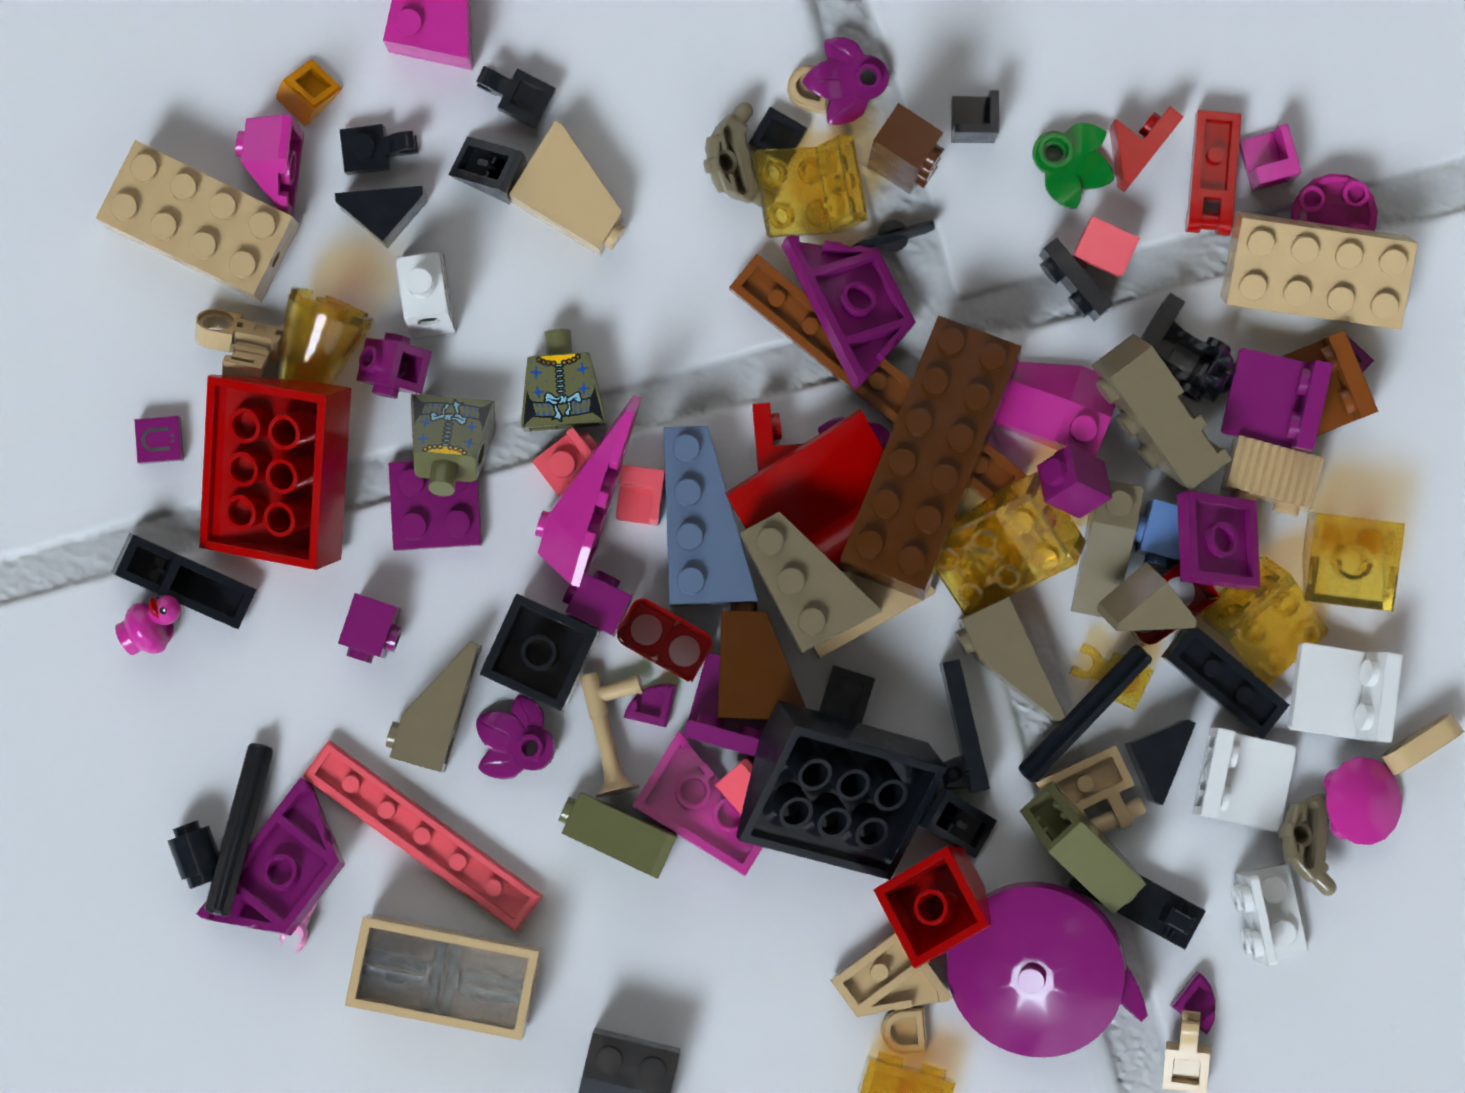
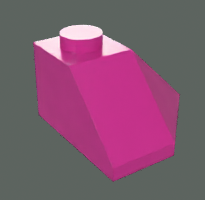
M283 114L247 118L245 131L239 130L237 133L236 156L241 157L240 162L276 208L294 217L304 132L292 115Z

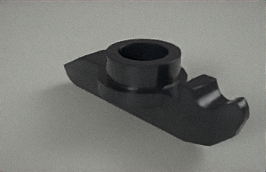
M889 220L880 226L877 235L861 239L851 247L857 245L868 247L880 246L885 251L898 252L907 245L909 238L934 230V221L930 220L906 227L902 222Z

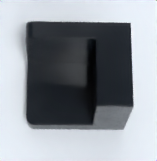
M990 90L987 97L952 96L951 143H994L999 133V90Z

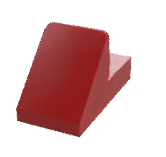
M1169 106L1162 117L1154 112L1138 132L1145 137L1144 139H1141L1115 119L1109 130L1117 188L1123 192L1128 189L1184 116L1171 106Z
M770 402L752 404L757 468L759 472L804 443L774 446V439H782L780 414L771 413Z

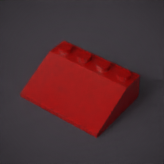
M214 374L207 376L199 548L318 570L341 560L352 388L302 380Z

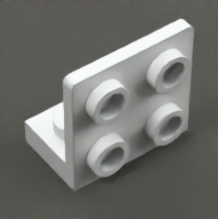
M1307 642L1299 643L1288 728L1295 731L1354 740L1392 743L1403 654L1363 652Z
M1210 728L1192 814L1278 832L1284 816L1297 751L1296 747L1237 734L1236 731L1223 728Z
M1282 863L1234 873L1236 884L1231 885V895L1236 911H1243L1246 928L1240 929V936L1246 955L1252 954L1254 961L1272 966L1278 964L1277 957L1308 951L1290 865Z

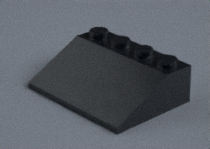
M778 700L758 741L736 837L741 842L890 880L947 767L928 742Z

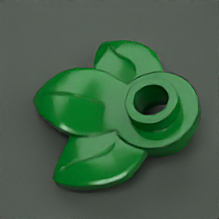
M1078 123L1064 133L1050 131L1042 134L1036 140L1032 149L1034 164L1040 171L1045 173V189L1050 197L1060 205L1076 209L1081 200L1082 189H1098L1114 181V174L1109 163L1097 152V149L1102 145L1107 133L1105 130L1090 123ZM1049 147L1058 148L1061 152V159L1051 161L1046 156V149Z

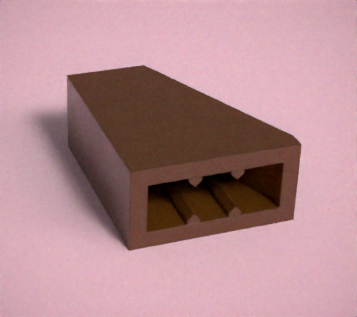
M731 603L730 611L722 610L718 719L768 720L778 700L806 708L767 613L757 612V604Z

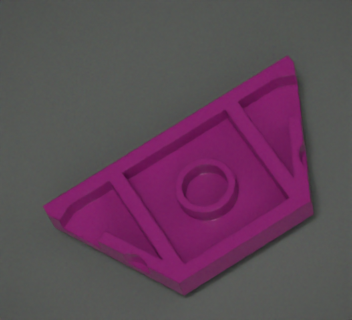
M787 236L781 246L853 389H857L907 335L916 321L878 248L861 245L849 247L842 242L825 240L822 245L800 242V236Z
M300 777L249 844L231 914L224 917L210 914L205 911V902L196 913L200 918L289 936L294 933L345 866V862L310 782Z

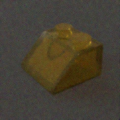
M1308 511L1302 552L1303 600L1394 612L1405 523Z

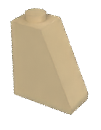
M555 120L509 196L512 203L601 256L606 247L611 250L614 249L625 231V227L621 225L623 221L622 211L564 126Z

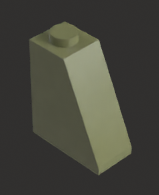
M1052 781L1020 810V813L1048 853L1113 915L1121 907L1130 903L1137 893L1147 885L1132 864Z
M583 792L579 793L576 800L568 797L558 819L559 822L565 824L562 834L657 879L678 836Z

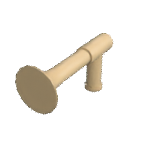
M599 672L580 676L604 772L602 789L600 793L595 795V798L617 795L639 788L640 785L631 783L621 769L606 701L635 693H643V685L639 674L605 685L601 684Z

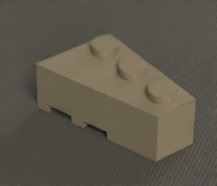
M1133 333L1091 365L1100 379L1095 383L1097 389L1108 403L1116 404L1120 411L1116 419L1130 437L1135 436L1141 446L1136 451L1148 468L1151 470L1156 467L1187 490L1191 491L1232 460L1225 448L1221 449L1208 440L1203 429L1209 425L1201 414L1193 415L1181 395L1184 392L1183 388L1152 345Z
M780 512L740 532V538L801 654L881 613L882 610Z

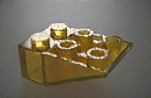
M1037 471L1004 487L956 519L936 572L964 615L968 616L1076 566L1086 540L1068 513L1044 503Z

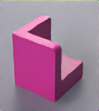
M1287 123L1278 125L1273 132L1244 139L1239 143L1252 192L1294 181L1302 173Z

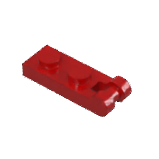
M1198 110L1195 113L1185 232L1200 233V230L1204 229L1215 230L1216 235L1230 236L1242 115L1240 113ZM1204 200L1219 201L1218 212H1203Z

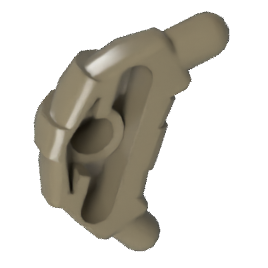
M742 102L715 127L712 135L706 138L705 152L707 159L703 161L705 172L707 174L710 173L712 182L718 192H724L731 198L745 203H753L759 207L768 208L772 205L774 198L770 192L760 188L761 182L755 179L756 176L752 167L754 166L745 134L748 131L746 122L753 114V107L747 102Z
M1325 793L1323 795H1313L1298 804L1290 805L1284 816L1283 824L1278 829L1277 837L1279 844H1281L1284 862L1291 865L1294 871L1307 882H1312L1322 894L1330 896L1335 893L1337 886L1335 881L1326 873L1329 870V866L1325 862L1329 830L1327 827L1329 815L1326 809Z

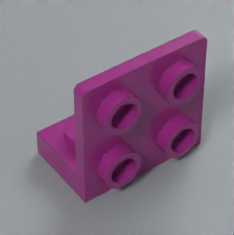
M1246 348L1240 349L1234 368L1236 372L1232 379L1220 428L1221 433L1234 437L1239 435L1305 453L1313 451L1333 363L1320 360L1308 363Z
M709 653L703 665L683 737L755 757L759 738L768 720L718 719L720 655Z

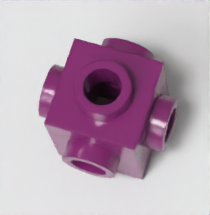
M385 333L384 339L366 338L364 348L359 357V370L356 380L373 385L371 393L383 397L397 399L399 392L422 394L432 352L410 345L411 338L394 333Z

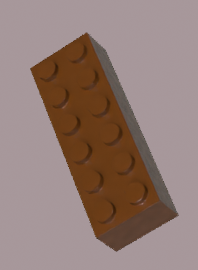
M938 315L841 555L842 570L920 600H925L1020 361L1022 346Z

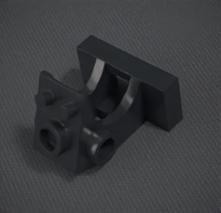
M1170 293L1163 300L1140 338L1154 347L1183 388L1184 392L1182 394L1196 402H1200L1203 397L1215 402L1220 392L1225 393L1229 390L1236 372L1234 369L1235 362L1230 354L1231 348L1214 337H1209L1206 342H1203L1183 330L1174 320L1185 304V301ZM1178 343L1200 356L1190 373L1183 371L1168 361Z

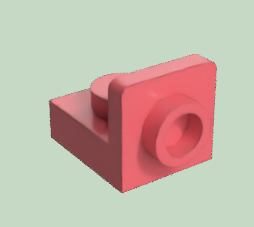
M571 427L565 432V436L532 460L533 464L558 496L597 445L586 430L578 435L575 429Z

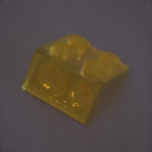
M853 134L837 135L817 147L758 150L753 153L754 168L768 237L842 233L868 220Z
M1265 555L1259 557L1261 587L1252 590L1225 587L1218 593L1221 597L1212 598L1218 600L1199 614L1205 623L1228 639L1249 671L1268 686L1296 662L1299 643L1317 644L1328 634L1329 630L1290 572Z

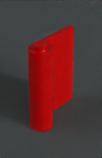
M859 409L725 492V495L745 529L780 512L833 564L844 572L845 570L841 569L840 558L884 450L864 413Z

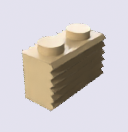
M1239 435L1233 439L1229 452L1232 460L1226 465L1221 490L1231 492L1230 497L1254 501L1259 499L1274 503L1272 511L1288 516L1298 517L1299 510L1306 512L1312 509L1325 458Z

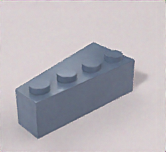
M708 426L663 427L670 607L731 605V603L758 604V598L732 508L725 495L727 491Z

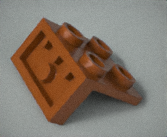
M1345 329L1281 356L1308 363L1314 360L1333 363L1317 436L1379 412Z

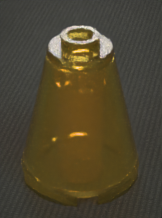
M296 286L291 287L287 301L277 379L314 381L333 385L371 329L374 318L368 317V313L331 296L326 295L325 298L317 296L313 300L311 299L313 290Z

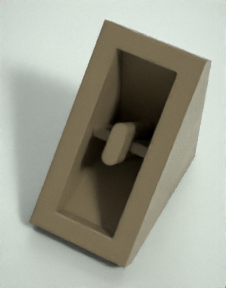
M1147 562L1101 600L1097 607V612L1116 631L1195 628L1197 619L1169 583Z

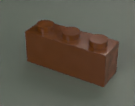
M898 103L873 140L867 167L908 194L912 193L917 184L925 188L941 160L940 156L944 148L939 146L944 132Z

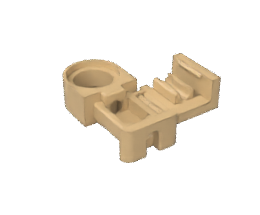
M208 309L200 312L196 317V341L201 346L209 349L233 352L232 355H225L222 361V375L263 378V369L269 357L270 361L277 360L283 349L286 324L282 321L279 326L260 324L242 319L243 314L221 309ZM209 328H219L222 330H213Z

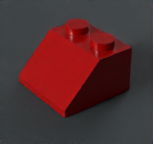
M946 846L873 889L914 969H918L992 926L985 886L964 847Z

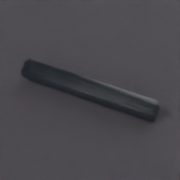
M1139 645L1132 646L1070 711L1066 718L1019 765L1018 769L1021 774L1030 782H1037L1151 663L1152 657Z
M251 743L246 750L205 904V911L213 915L229 916L232 911L273 756V749L263 744Z

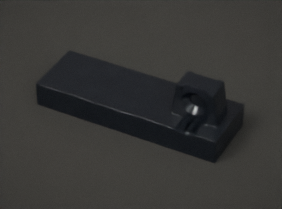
M1197 626L1195 628L1182 629L1161 656L1256 737L1261 739L1265 738L1290 705Z
M960 659L941 663L939 666L960 751L959 756L943 762L947 767L942 778L944 788H968L970 793L988 790L990 786Z
M1071 875L1067 886L1102 904ZM1141 876L1147 885L1137 893L1130 903L1121 907L1116 913L1185 950L1206 911Z

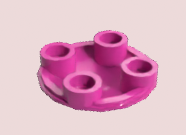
M1333 173L1314 178L1304 186L1293 202L1291 219L1371 231L1376 229L1378 216L1374 196L1363 182L1346 174Z
M1356 757L1343 762L1337 769L1330 770L1324 778L1326 809L1331 821L1330 828L1334 836L1343 840L1347 839L1354 844L1372 845L1385 840L1396 828L1402 812V794L1397 779L1387 766L1373 758Z

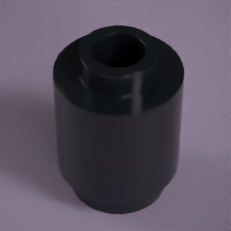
M198 820L172 829L175 838L167 842L181 880L186 879L189 889L211 882L219 850L210 826L201 828Z

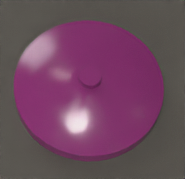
M1019 882L1000 887L986 894L992 926L948 951L947 977L953 999L965 1020L978 1034L992 1044L1023 1056L1055 1057L1074 1052L1091 1043L1112 1022L1120 1006L1126 986L1127 968L1124 949L1109 919L1096 905L1084 896L1052 883Z

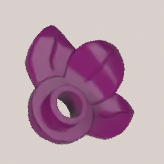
M845 37L829 38L824 41L825 55L828 60L814 66L805 75L802 83L814 94L824 99H831L827 108V123L842 125L860 118L866 110L869 99L876 98L885 91L889 82V73L887 67L880 59L865 55L855 41ZM864 69H869L874 73L875 81L872 85L862 83L860 74Z
M518 695L511 706L510 713L489 711L476 719L478 735L484 745L490 748L478 765V769L485 775L502 780L512 779L524 769L530 771L541 770L548 766L554 758L555 741L552 735L544 729V712L534 700ZM535 740L538 744V750L536 754L529 756L526 751L527 744Z

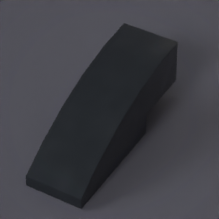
M130 532L111 571L114 575L155 592L160 596L170 595L176 598L179 604L236 629H239L257 590Z

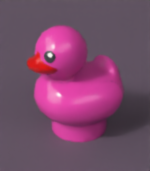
M162 595L155 599L151 598L149 604L143 602L133 604L127 610L124 621L115 626L117 638L125 651L130 655H135L142 650L151 654L163 652L174 634L172 623L178 620L181 613L179 602L170 595Z

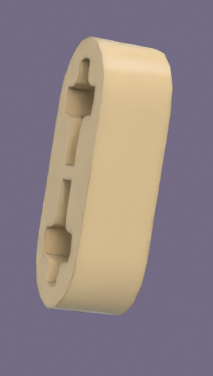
M1450 712L1387 750L1381 757L1392 774L1397 775L1459 737L1464 730L1453 713Z

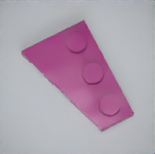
M678 731L632 808L745 877L763 847L741 842L737 839L736 835L741 814L715 786L719 782L715 773L705 761L703 762L689 745V742Z

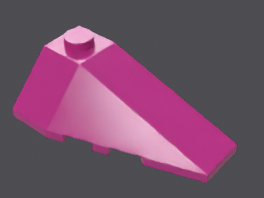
M1019 362L994 425L1055 450L1072 445L1096 457L1112 418L1115 403H1108L1097 389L1095 383L1100 379L1094 370L1080 365Z
M633 395L559 495L551 511L543 510L535 531V536L542 538L538 554L573 586L580 587L596 554L642 397Z

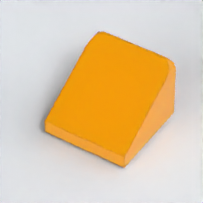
M310 59L282 80L276 98L306 126L341 92L342 87L314 60Z

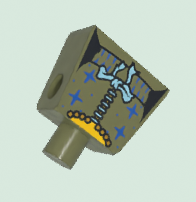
M569 329L545 331L546 355L527 358L521 417L523 431L532 432L570 429L571 427L607 426L589 352L572 353L571 330Z
M411 394L414 473L419 478H429L428 489L434 495L450 496L455 492L456 481L473 482L479 477L495 433V401Z

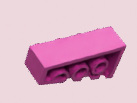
M392 0L383 42L388 52L473 70L470 0Z

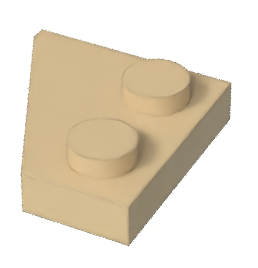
M895 932L830 979L857 1017L878 1014L879 1012L889 1010L896 1011L913 1008V1006L929 1003L947 1002L953 998L928 963L918 969L913 968Z

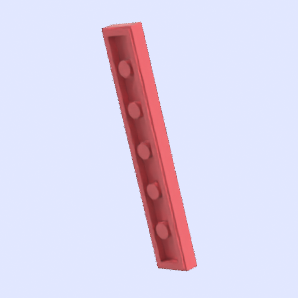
M328 741L302 776L515 932L518 931L543 896L332 741Z

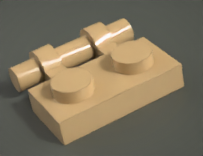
M1112 745L1035 782L1040 792L1052 781L1085 816L1086 814L1083 809L1106 799L1110 811L1090 820L1102 834L1116 827L1122 830L1132 825L1133 819L1147 813L1140 797L1125 804L1119 792L1135 784L1116 745Z

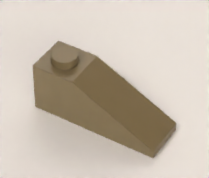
M1109 480L1113 498L1089 513L1072 600V612L1102 617L1097 612L1098 603L1124 581L1137 531L1145 487Z
M1010 597L958 620L961 629L955 631V634L965 655L973 653L976 661L1050 720L1059 721L1066 718Z
M469 642L402 714L400 723L392 722L386 740V747L392 748L389 758L434 771L445 772L482 645Z

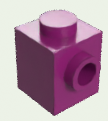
M1072 445L1056 451L1053 456L1037 465L1044 503L1080 519L1113 498L1105 461Z
M597 570L594 577L586 573L580 587L570 584L562 602L568 604L565 611L566 614L615 637L633 600V596L618 589L620 580Z
M354 593L338 644L349 647L346 656L372 663L374 655L385 658L387 650L394 652L402 632V627L396 625L401 608Z

